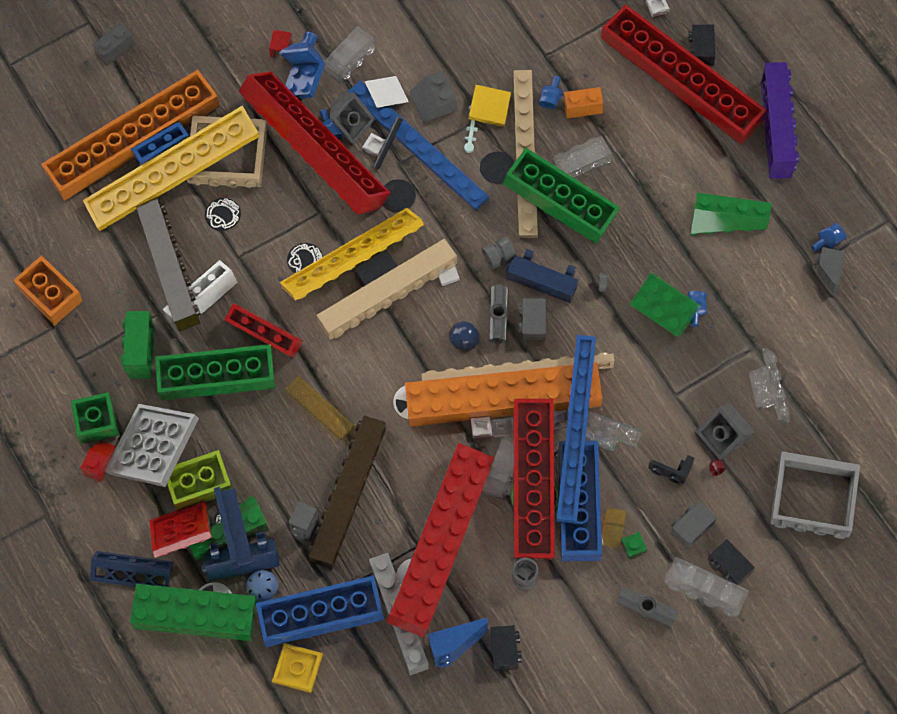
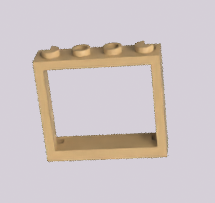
M193 116L190 136L222 117ZM251 119L260 134V137H258L254 174L201 171L187 179V183L196 184V186L209 184L214 187L219 185H227L233 188L237 186H245L247 188L261 187L267 137L266 120Z

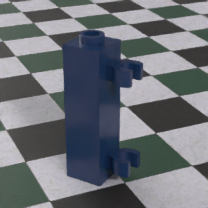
M526 249L523 258L515 256L513 261L508 262L506 267L508 280L571 303L578 287V279L573 278L576 267L568 265L566 273L562 274L531 262L534 257V251Z
M264 532L256 533L258 542L249 544L253 564L237 569L233 568L228 549L219 550L217 542L210 543V553L204 554L205 562L201 563L203 574H208L209 581L280 566L275 540H266Z

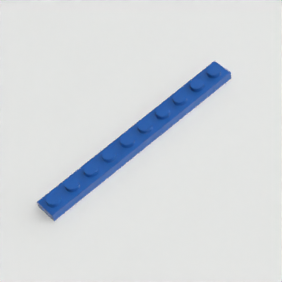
M361 80L347 91V93H355L375 120L388 132L396 117L403 119L390 106L377 108L367 86ZM403 119L395 138L475 211L489 200V196Z
M577 335L557 512V521L577 523L596 337Z

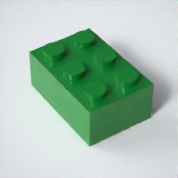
M654 273L649 274L630 303L635 309L677 337H681L702 306Z
M126 311V318H123L122 322L125 336H122L121 340L122 347H124V354H121L120 358L121 365H123L124 372L127 373L129 379H152L155 326L149 311Z

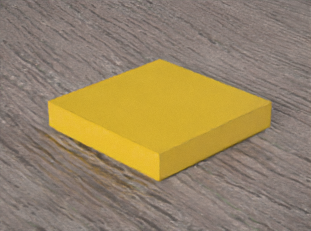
M475 85L468 119L504 127L511 92Z
M284 643L272 682L312 693L323 653Z

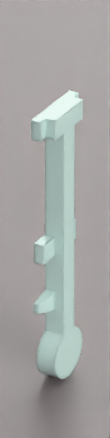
M471 120V126L466 129V131H470L469 136L465 137L468 140V143L464 146V150L467 153H471L474 150L472 141H476V138L473 137V132H477L478 128L474 127V120Z

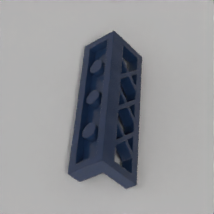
M220 486L215 487V496L233 568L237 569L252 565L253 560L236 490L233 488L221 491Z
M96 551L91 558L90 581L136 587V584L170 587V574L174 569V562ZM96 567L104 568L107 574L105 576L96 575ZM122 570L127 577L124 579L118 578L114 572ZM142 573L147 579L143 582L138 581L133 575ZM155 576H164L165 585L157 584L153 578Z

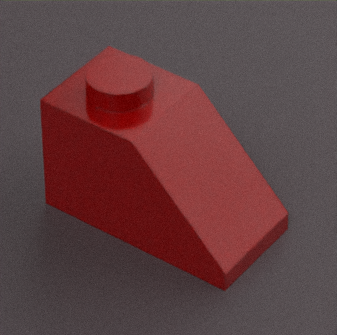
M102 440L96 443L88 451L80 466L82 473L87 477L102 482L106 474L105 469L117 446Z

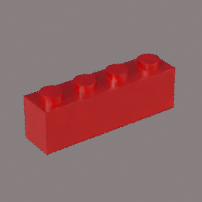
M232 304L224 319L291 357L296 356L304 341L238 304Z

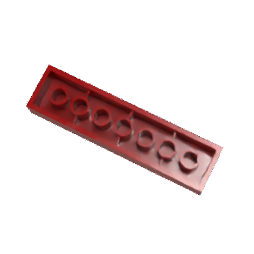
M554 399L513 400V559L555 558Z

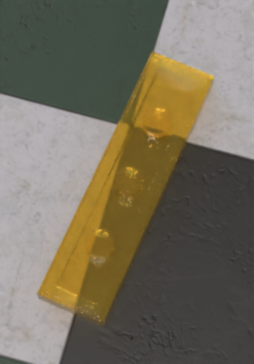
M300 376L286 388V392L340 440L354 428V424Z

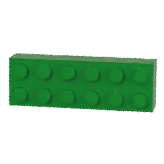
M528 148L523 150L507 172L503 182L504 186L596 245L616 218L620 209L619 206Z
M271 344L155 357L157 392L161 401L276 388Z
M136 584L130 624L133 629L252 641L257 611L256 603L258 602L256 596Z

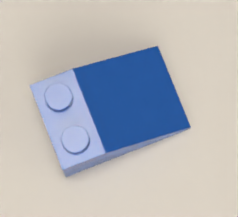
M487 618L429 633L428 642L435 667L440 666V668L450 666L451 662H455L488 632Z

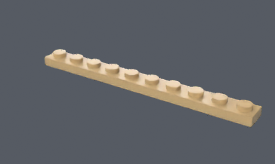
M532 70L513 71L516 160L525 148L535 153ZM517 194L519 238H538L537 206Z
M606 352L599 353L594 356V363L597 362L598 369L613 368L614 355ZM568 356L556 360L545 358L537 362L526 360L518 364L507 362L499 366L488 364L480 368L469 366L461 370L450 368L442 372L430 370L422 374V381L574 365V358Z

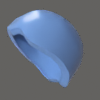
M266 570L254 572L246 583L247 594L256 596L257 602L271 600L279 588L276 576Z

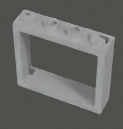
M782 451L779 457L770 524H774L778 528H795L796 531L805 532L806 530L814 531L817 535L831 534L840 539L849 537L853 527L860 465ZM785 466L850 477L844 526L778 515Z

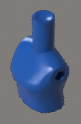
M554 76L551 86H544L542 88L541 97L538 102L540 106L549 109L557 108V104L563 95V91L558 88L561 80L559 76Z
M321 110L320 115L324 121L323 124L338 140L341 139L344 135L332 122L327 110Z
M834 223L818 233L820 240L813 244L811 248L814 252L824 246L833 249L842 240L846 239L847 236L838 223Z
M689 291L687 295L702 305L691 320V326L698 327L699 316L706 314L707 293Z

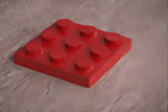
M205 500L149 520L154 557L165 556L172 551L185 549L189 545L204 542L212 537L208 506Z

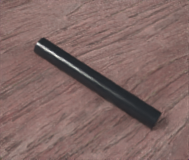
M396 117L374 162L373 167L376 169H380L403 119Z

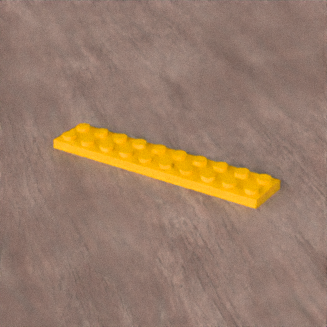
M241 106L85 198L83 202L96 227L101 231L137 210V206L150 202L260 137V134L244 107Z

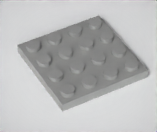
M138 404L105 472L109 475L165 487L199 418L195 414Z

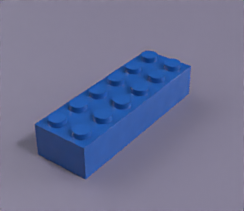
M559 441L558 443L559 494L565 441ZM585 441L577 523L560 522L561 561H601L602 538L598 441Z
M374 576L256 603L266 647L384 620Z

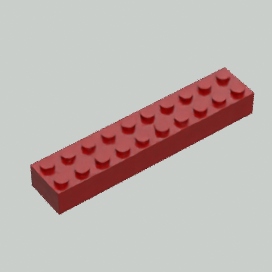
M625 4L602 27L601 39L739 144L742 145L764 122L767 112L764 107Z
M272 71L249 74L238 92L291 145V148L297 151L303 157V160L327 182V185L339 194V197L351 207L352 211L359 215L381 209L391 192Z
M461 443L457 444L387 618V623L424 638L495 457Z

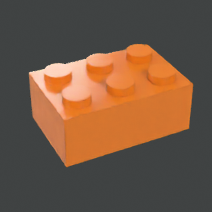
M42 255L13 280L17 289L54 325L60 322L83 301L80 292Z

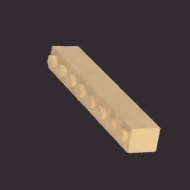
M443 239L317 314V321L329 340L338 338L347 329L358 326L360 321L373 317L380 309L388 308L395 300L405 298L410 291L420 289L425 282L436 279L440 275L439 272L446 269L448 271L455 267L457 255L447 241Z

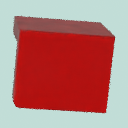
M273 30L269 46L270 57H274L276 51L280 52L292 45L291 32Z

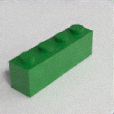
M697 192L690 235H697V233L714 234V232L720 231L727 233L733 232V230H765L769 224L772 203Z
M253 495L239 505L247 539L256 536V533L269 530L262 511ZM221 519L211 526V538L204 542L189 545L196 562L204 559V554L210 553V543L217 542L219 550L228 548Z

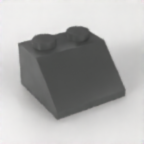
M443 70L426 76L410 90L411 97L423 123L457 111V99Z
M731 403L719 406L695 431L719 460H723L741 447L755 433Z

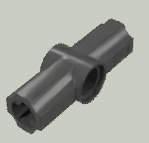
M503 285L491 287L489 341L494 344L506 342L508 287ZM496 312H501L503 315L498 317L494 314Z
M624 586L616 601L617 604L639 613L643 618H651L671 628L679 612L656 601L652 596H644ZM648 603L653 609L647 611L643 609L642 605Z

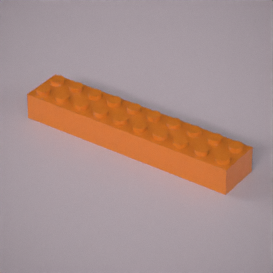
M196 70L43 162L41 165L45 175L65 201L133 160L132 148L177 122H180L183 128L192 124L193 116H205L220 107L218 96L199 70Z
M597 362L593 363L589 408L600 407L602 404ZM574 365L406 382L405 391L409 427L469 421L471 418L490 416V418L513 416L514 399H554V411L569 410Z

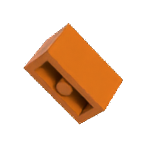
M596 87L564 92L563 104L566 119L602 114L604 103L601 88Z

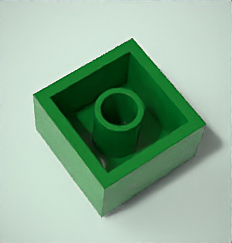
M109 392L71 400L76 433L81 444L119 436L113 401Z

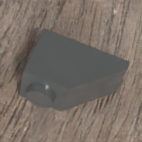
M822 247L821 253H817L815 264L818 265L817 273L829 289L836 293L839 287L845 252Z

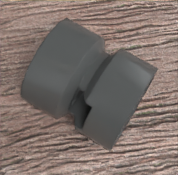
M507 237L497 240L495 245L491 243L482 248L484 259L492 270L501 266L503 261L507 263L516 256L515 250Z
M521 558L515 562L512 580L518 589L530 590L536 585L539 568L534 560Z

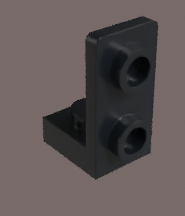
M687 455L685 461H680L677 470L651 459L648 469L655 475L668 477L674 483L684 484L695 458Z

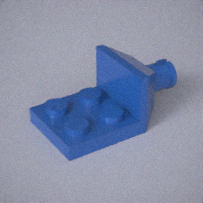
M304 32L301 43L292 44L280 51V54L292 65L285 86L298 99L314 97L325 66V62L319 52L314 48L318 37L312 32Z

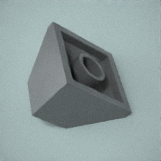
M342 92L331 105L330 119L351 145L355 144L375 120L355 93Z

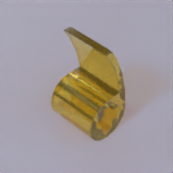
M607 507L601 536L602 545L615 548L620 547L626 510Z

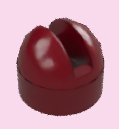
M715 459V462L711 461L708 466L712 476H718L726 470L723 462Z

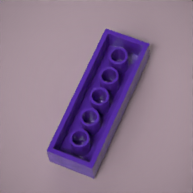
M787 62L765 63L761 77L763 107L767 110L764 125L769 179L792 178L793 171H796V163L799 162V152L795 151V146H797V135H794L796 119L792 118L794 102H791L790 98L793 95V87L789 85L791 69H788Z

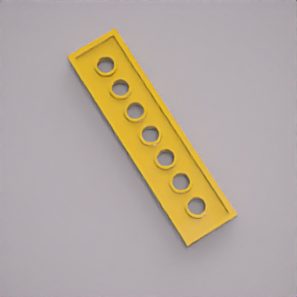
M405 208L279 283L282 289L295 301L302 299L307 293L321 288L324 283L338 278L341 273L353 269L355 265L370 259L375 253L384 251L392 243L401 241L409 233L416 232L424 223L419 216Z

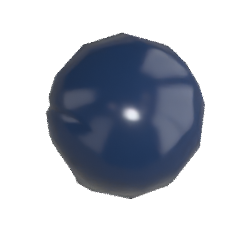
M461 321L456 323L449 331V340L457 349L470 351L480 341L479 332L470 322Z

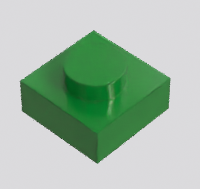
M640 532L621 539L628 558L647 552V547Z

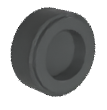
M600 273L598 292L606 291L607 273Z

